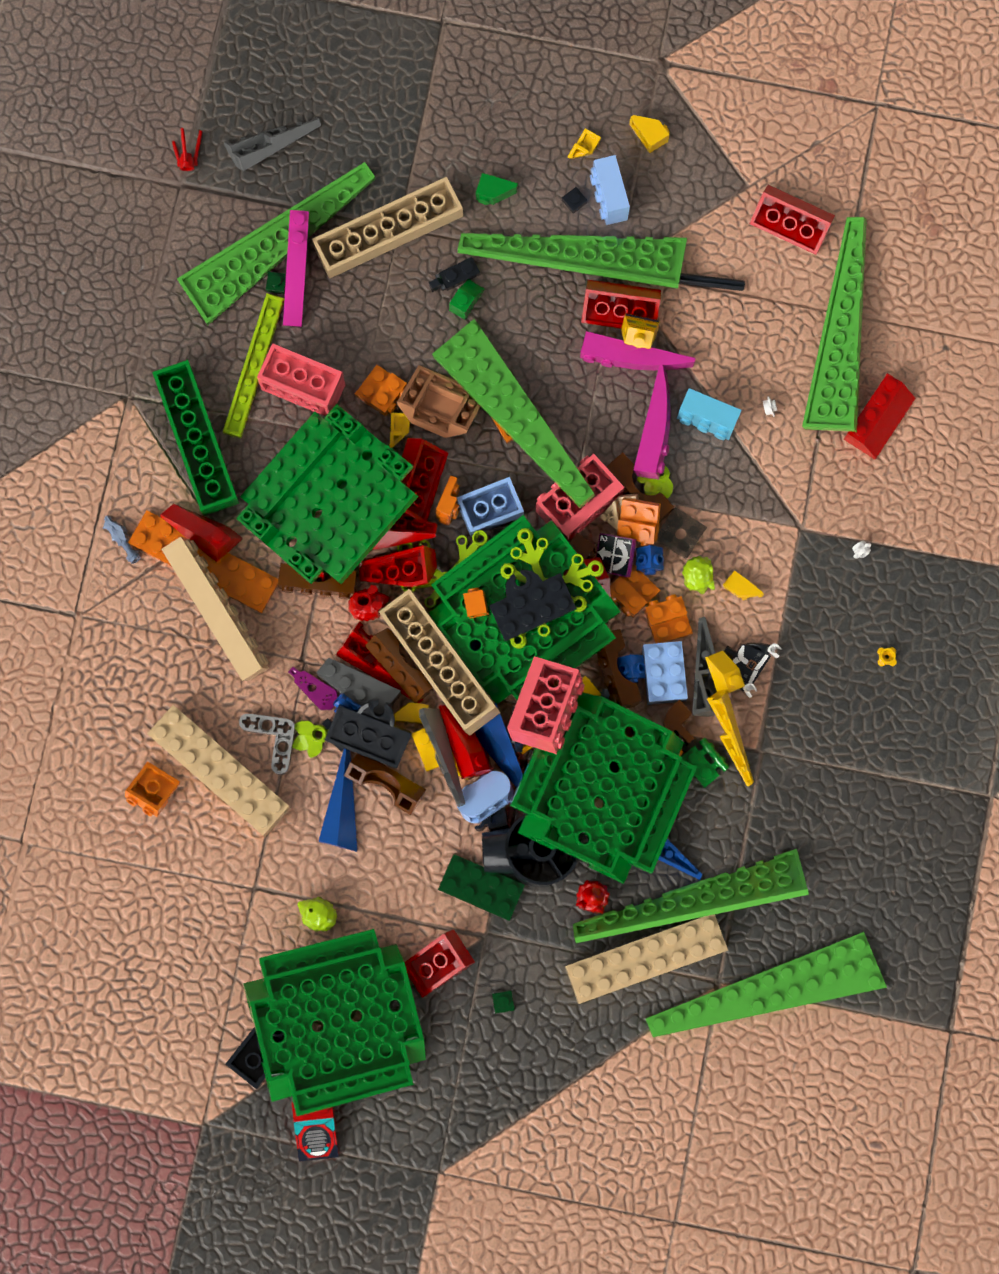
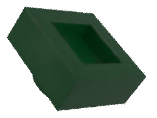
M268 272L266 292L285 294L286 274Z
M512 991L492 994L495 1014L514 1011Z

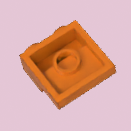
M376 365L356 391L355 396L386 417L388 413L391 414L395 410L396 402L406 388L407 383L395 374H390L379 365Z
M451 475L436 508L437 519H439L440 523L447 526L451 524L453 519H457L460 511V505H458L457 501L460 485H458V478Z
M624 497L621 504V517L618 520L617 536L636 539L637 542H640L641 546L654 544L658 540L661 504Z
M634 564L632 565L630 577L620 576L610 585L612 601L614 603L617 602L621 606V611L626 616H631L632 618L661 591L641 571H637V567Z
M674 594L666 597L664 602L659 603L658 600L647 603L648 606L645 607L644 611L655 643H666L693 634L682 596L677 597Z
M147 761L125 790L126 801L132 806L139 805L142 807V811L146 815L158 817L167 805L171 795L180 785V781Z

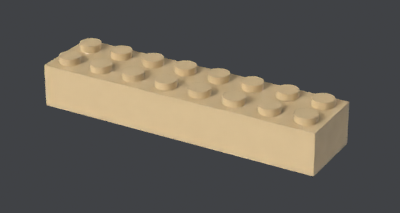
M445 177L313 238L312 242L330 279L463 217V208L448 178Z
M179 537L161 550L242 681H251L268 670L267 664L269 662L264 654L260 655L257 650L259 647L257 642L247 634L249 630L243 621H239L237 617L239 613L233 605L230 606L227 599L229 597L223 588L220 590L217 585L219 582L217 577L207 569L209 565L203 556L200 557L197 553L199 549L193 540L190 541L187 538Z
M410 589L379 611L469 736L501 713Z
M174 705L147 733L264 837L272 831L291 809L288 804Z
M714 914L567 965L565 968L577 1002L580 1004L728 951Z

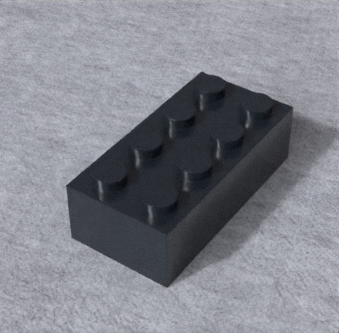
M255 1027L225 1065L255 1089H258L266 1078ZM275 1031L273 1034L274 1041L282 1042L284 1034L281 1031Z

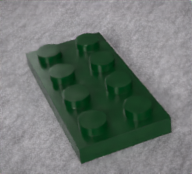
M453 854L438 890L510 921L525 885L499 873L484 872L483 866Z

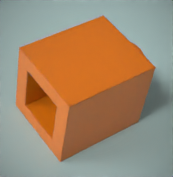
M472 588L468 590V593L463 594L467 615L470 619L489 615L486 596L483 590Z

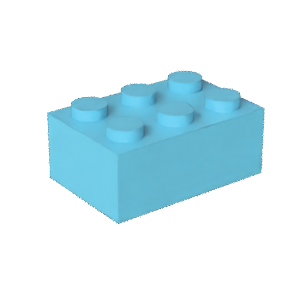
M689 388L680 407L677 419L684 425L690 426L691 424L696 426L701 432L713 433L720 440H729L741 409Z

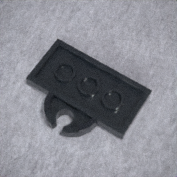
M521 570V574L527 580L523 586L516 584L517 577L514 574L510 576L505 589L507 598L489 605L505 642L577 610L561 573L542 581L539 575L533 571Z
M379 699L366 701L360 706L358 711L339 704L325 741L398 768L412 732L394 725L395 715L391 706L386 702L384 704L385 711L382 714H377L373 709L378 705Z

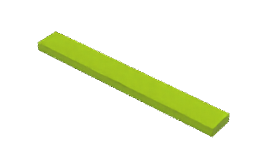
M266 293L226 419L223 434L242 438L259 384L257 376L269 352L284 305V298Z

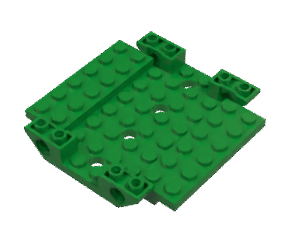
M336 404L325 418L314 412L240 497L248 505L236 519L310 584L315 581L323 570L342 584L418 498L412 490L401 482L414 466L388 445L382 443L360 422ZM368 453H373L369 460H365V456ZM347 481V486L340 489V484ZM318 510H322L321 516L315 518V513ZM293 539H297L296 544L290 547V541Z
M522 515L431 584L443 602L429 612L430 616L482 688L497 705L511 694L518 701L534 656L576 669L616 639L605 623L621 611L597 579L588 575L580 579L592 582L593 589L590 592H584L582 588L570 582L566 583L572 597L582 596L585 598L587 607L583 612L573 611L546 623L550 628V634L547 637H542L538 633V628L527 632L525 635L527 643L521 649L513 647L510 640L505 642L489 605L507 598L505 589L508 580L501 575V568L504 564H513L518 572H521V570L533 571L531 564L520 559H513L510 554L511 550L515 547L520 548L522 552L527 554L524 544L520 543L517 538L518 532L523 528L532 531L534 535L532 541L534 550L537 548L536 542L539 538L547 539L549 546L544 550L539 561L544 578L549 579L560 573L564 576V573L571 567L573 555L577 554L552 520L535 531L525 516ZM523 533L522 539H527L528 533ZM540 541L539 546L545 547L546 542ZM515 550L513 552V555L515 557H518L520 555V551ZM576 557L574 559V562L577 564L580 563L581 558ZM583 563L578 570L587 568L585 563ZM511 568L505 569V574L512 572ZM516 579L518 586L525 585V583ZM585 583L583 585L584 589H589L591 584ZM472 588L483 590L486 596L489 615L470 619L467 615L463 594L468 593V590ZM577 600L575 606L581 607L582 601ZM546 627L541 629V634L548 632ZM516 637L515 643H521V637ZM474 640H479L481 643V648L477 651L471 649V643Z
M583 692L582 695H578V706L576 712L571 714V726L564 733L563 738H565L562 749H559L557 754L535 748L510 806L528 814L524 817L518 831L519 834L552 850L557 848L588 863L589 868L624 884L632 865L650 874L653 873L697 766L682 760V757L679 756L684 742L673 731L604 697ZM626 727L633 729V737L626 736ZM611 762L618 764L619 770L617 773L610 770L609 765ZM596 797L603 800L602 808H597L594 805ZM580 833L587 835L588 842L586 844L580 843L578 839Z
M375 929L258 958L263 978L243 983L261 1050L262 1065L271 1102L292 1096L296 1116H301L414 1085L409 1065L426 1060L425 1044L405 962L397 944L379 948ZM392 1000H396L400 1004L397 1012H393L389 1008ZM354 1010H358L362 1015L359 1022H354L351 1019V1013ZM316 1020L321 1021L323 1024V1029L320 1032H315L312 1029V1024ZM275 1031H281L284 1034L282 1042L274 1041L273 1034Z

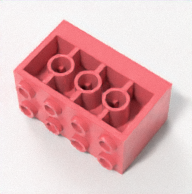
M273 343L257 376L262 391L323 416H326L338 403L345 387L343 372Z
M595 454L590 457L588 455L580 461L581 465L577 467L595 495L583 507L579 508L556 483L551 486L552 490L547 494L543 492L536 499V512L546 523L552 520L568 542L573 539L576 533L579 534L606 511L619 495H623L624 486Z
M534 656L507 727L512 741L557 754L558 750L562 749L565 738H563L564 733L571 726V714L576 712L578 695H582L585 686L578 669Z

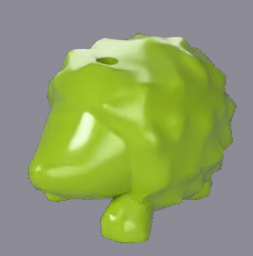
M702 556L688 559L682 571L684 585L690 591L695 590L700 594H704L708 587L711 590H715L711 559Z
M322 897L298 902L297 905L302 916V923L316 932H324L330 930L336 924L338 917L336 909L333 908V904Z

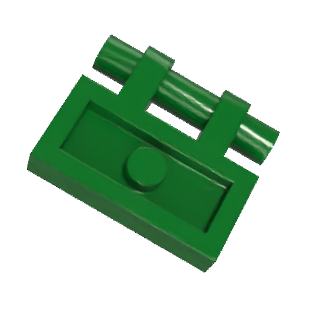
M703 738L699 742L703 746L701 751L694 746L681 757L682 760L697 766L694 777L705 788L720 776L715 770L718 766L723 772L729 766L725 762L726 759L723 755L720 756L714 749L713 743H709L706 738ZM708 753L715 762L710 764L704 755Z

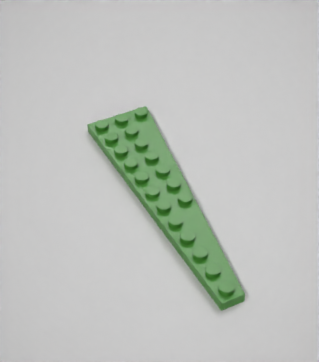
M365 162L177 278L207 326L287 257L290 210L309 211L308 239L375 180L374 174Z
M847 217L804 415L802 425L804 429L857 432L867 220L864 217Z
M461 233L458 253L678 289L687 238L664 237V239H653V237H645V239H634V237H627L622 239L615 236L551 235V237L532 235V237H521V234L504 236L503 234Z
M475 319L432 353L433 358L579 508L583 507L595 496Z
M794 849L774 856L773 860L767 862L761 860L756 862L755 866L738 868L735 873H723L716 877L663 893L662 897L651 900V898L645 899L644 903L633 906V904L625 906V909L619 912L613 910L603 915L574 923L575 942L590 941L809 895L798 851Z
M862 932L645 1018L652 1037L887 987L865 933Z

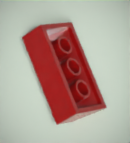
M767 185L749 224L817 255L835 215L773 186Z
M587 279L581 323L622 328L625 313L657 320L661 290Z
M887 373L858 416L857 432L848 431L843 440L871 458L876 459L916 398L903 382Z
M422 438L407 439L402 457L414 467L401 482L418 496L403 515L411 520L420 519L427 521L449 453Z

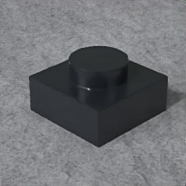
M577 187L562 197L563 203L573 214L588 202Z

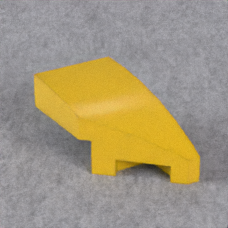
M585 128L578 142L574 144L568 158L574 159L593 154L601 137Z
M391 413L390 448H393L410 432V421L404 413Z
M735 570L723 583V587L738 598L741 597L742 600H747L750 597L758 596L760 598L764 596L760 589Z
M409 702L394 713L395 721L422 724L419 718V709L428 708L429 705Z

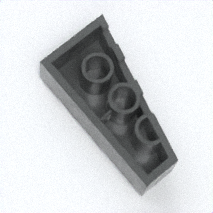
M328 658L316 672L321 679L340 694L344 693L360 706L368 700L379 699L378 705L373 709L377 714H382L385 711L384 704L386 702L392 706L401 696L400 690L331 658Z

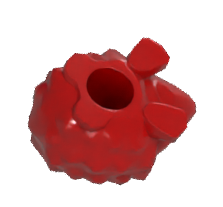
M371 585L368 589L364 588L350 597L348 611L356 620H375L380 617L379 611L385 607L389 597L377 592L378 588L375 585Z
M584 881L576 893V906L579 909L592 913L603 914L605 906L608 905L610 895L607 891V886L598 881Z

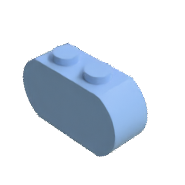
M491 771L488 774L481 775L476 782L468 784L462 789L465 805L458 807L466 821L480 823L512 801L514 790L508 777L499 771Z

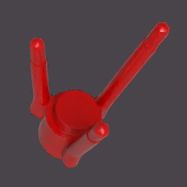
M183 127L181 128L183 151L181 157L176 142L172 141L177 159V167H180L181 171H192L195 169L194 166H198L197 159L202 139V130L199 131L194 157H192L191 153H187Z

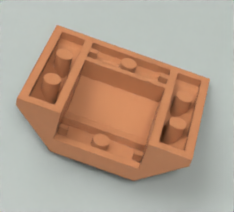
M418 365L397 401L398 406L411 424L444 438L467 433L481 407L456 380Z

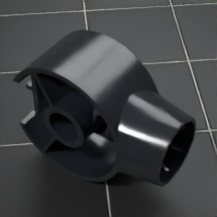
M524 814L517 819L510 828L482 833L484 872L513 874L518 880L529 886L549 887L565 879L577 864L576 857L572 856L571 867L566 874L562 875L553 862L552 857L554 854L565 852L557 848L554 850L550 849L548 856L539 857L533 850V844L536 841L531 839L509 841L512 831L518 824L523 822L525 815L528 814ZM532 860L539 864L548 862L558 879L549 882L530 880L521 875L511 861Z

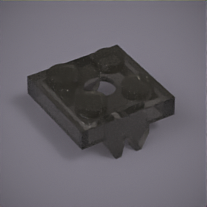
M675 507L658 533L657 542L687 560L707 529V526ZM677 529L685 530L686 537L684 539L676 538L675 531Z

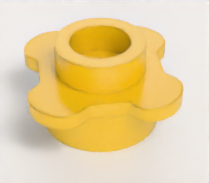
M881 647L877 650L879 666L896 665L895 648L884 649Z

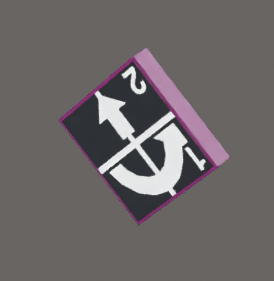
M600 533L596 557H600L607 573L624 577L631 576L636 539Z

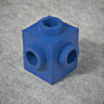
M648 545L636 548L637 571L644 572L645 575H655L657 571L664 570L662 547Z
M630 654L617 658L618 669L625 679L639 683L638 680L646 678L644 655Z

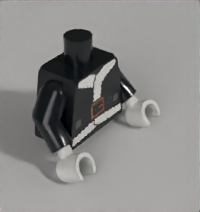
M746 643L742 644L738 651L728 645L725 648L724 652L740 670L745 686L739 690L745 692L749 698L752 697L749 692L750 690L757 692L754 682L771 656L769 654L775 658L779 657L777 653H774L776 649L782 650L778 644Z

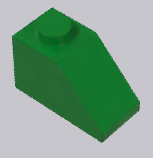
M482 173L476 190V200L484 205H494L516 194L518 183Z
M467 280L450 301L449 311L466 320L485 288L471 280Z

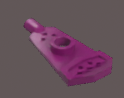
M294 667L288 671L295 678L294 683L321 711L332 710L335 707L333 703L337 699L336 690L306 671L299 672ZM312 684L316 685V690L310 691L309 686Z

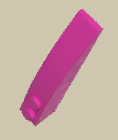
M290 210L283 326L302 327L309 211Z
M587 331L580 358L585 362H599L605 367L615 366L653 371L658 370L659 365H663L665 370L691 368L694 366L696 359L652 347L650 349L637 348L633 345L625 344L624 340Z
M659 365L634 466L637 477L658 480L660 474L664 472V458L669 452L668 439L671 416L670 391L667 373L663 365Z

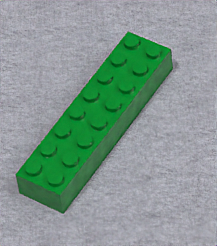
M186 360L152 372L203 516L240 504L189 361Z

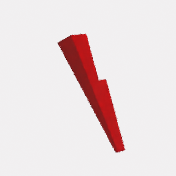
M359 621L335 655L375 679L400 690L401 694L411 699L366 648L365 645L373 638V635H368L362 628L363 624Z

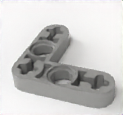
M256 714L242 715L239 725L244 731L276 736L271 768L278 775L286 774L291 761L295 735L294 723L285 718ZM250 718L252 722H257L258 718L260 719L258 722L259 729H256V725H249V728H246L243 721H247ZM265 720H270L273 723L272 728L268 731L262 728V723ZM276 721H279V726H285L288 723L289 727H292L291 730L284 733L283 729L277 728L278 732H274ZM287 742L289 745L288 750L280 752L278 750L279 743ZM277 754L287 756V759L283 758L282 761L286 767L282 768L281 771H278V768L275 767L280 762V757H276Z

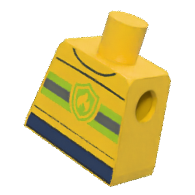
M625 313L621 329L624 343L637 348L650 349L656 339L660 321Z

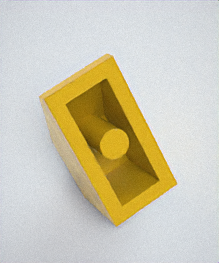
M636 115L630 117L629 125L649 153L668 142L669 129L665 124L662 125L659 120Z
M719 651L705 657L717 692L728 690V693H731L745 686L739 668L724 651Z
M425 728L412 733L426 772L438 768L435 750Z

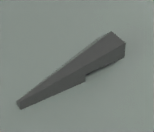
M315 117L313 120L302 123V121L296 122L297 126L286 128V126L273 128L258 132V134L249 138L245 136L240 137L238 142L230 143L229 140L225 141L224 145L236 167L245 171L320 127L321 123L320 119Z
M705 617L699 618L692 713L693 716L711 717L715 716V713L707 698L715 694L717 690L705 657L714 654L715 650Z
M419 709V718L435 750V759L457 806L465 805V800L440 709Z

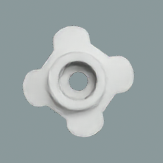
M768 396V400L763 401L766 415L772 414L774 417V411H777L776 402Z
M861 541L854 545L852 549L855 555L853 557L855 559L866 557L871 551V543Z

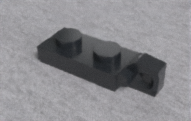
M470 257L439 272V274L435 275L436 279L429 282V287L432 292L440 288L442 291H448L465 283L467 280L479 276L480 271L473 258Z

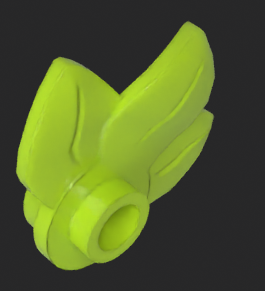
M666 466L663 472L664 475L660 476L659 480L644 477L637 478L639 483L645 484L644 493L646 495H657L660 492L667 499L671 496L673 483L669 479L670 471Z
M300 721L294 724L295 730L299 735L294 740L292 747L299 751L307 750L310 758L319 755L328 730L324 726L314 725L310 721ZM316 732H322V737L316 738Z

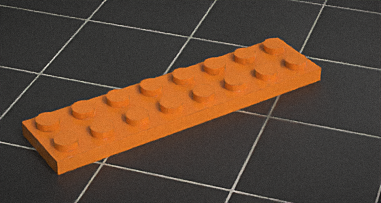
M146 510L128 543L171 566L161 549L179 537H186L164 519ZM201 549L197 550L199 556H203L209 565L207 566L209 572H213L219 581L217 585L220 590L223 588L228 597L261 614L263 613L278 586V578L230 553H227L218 562H215Z

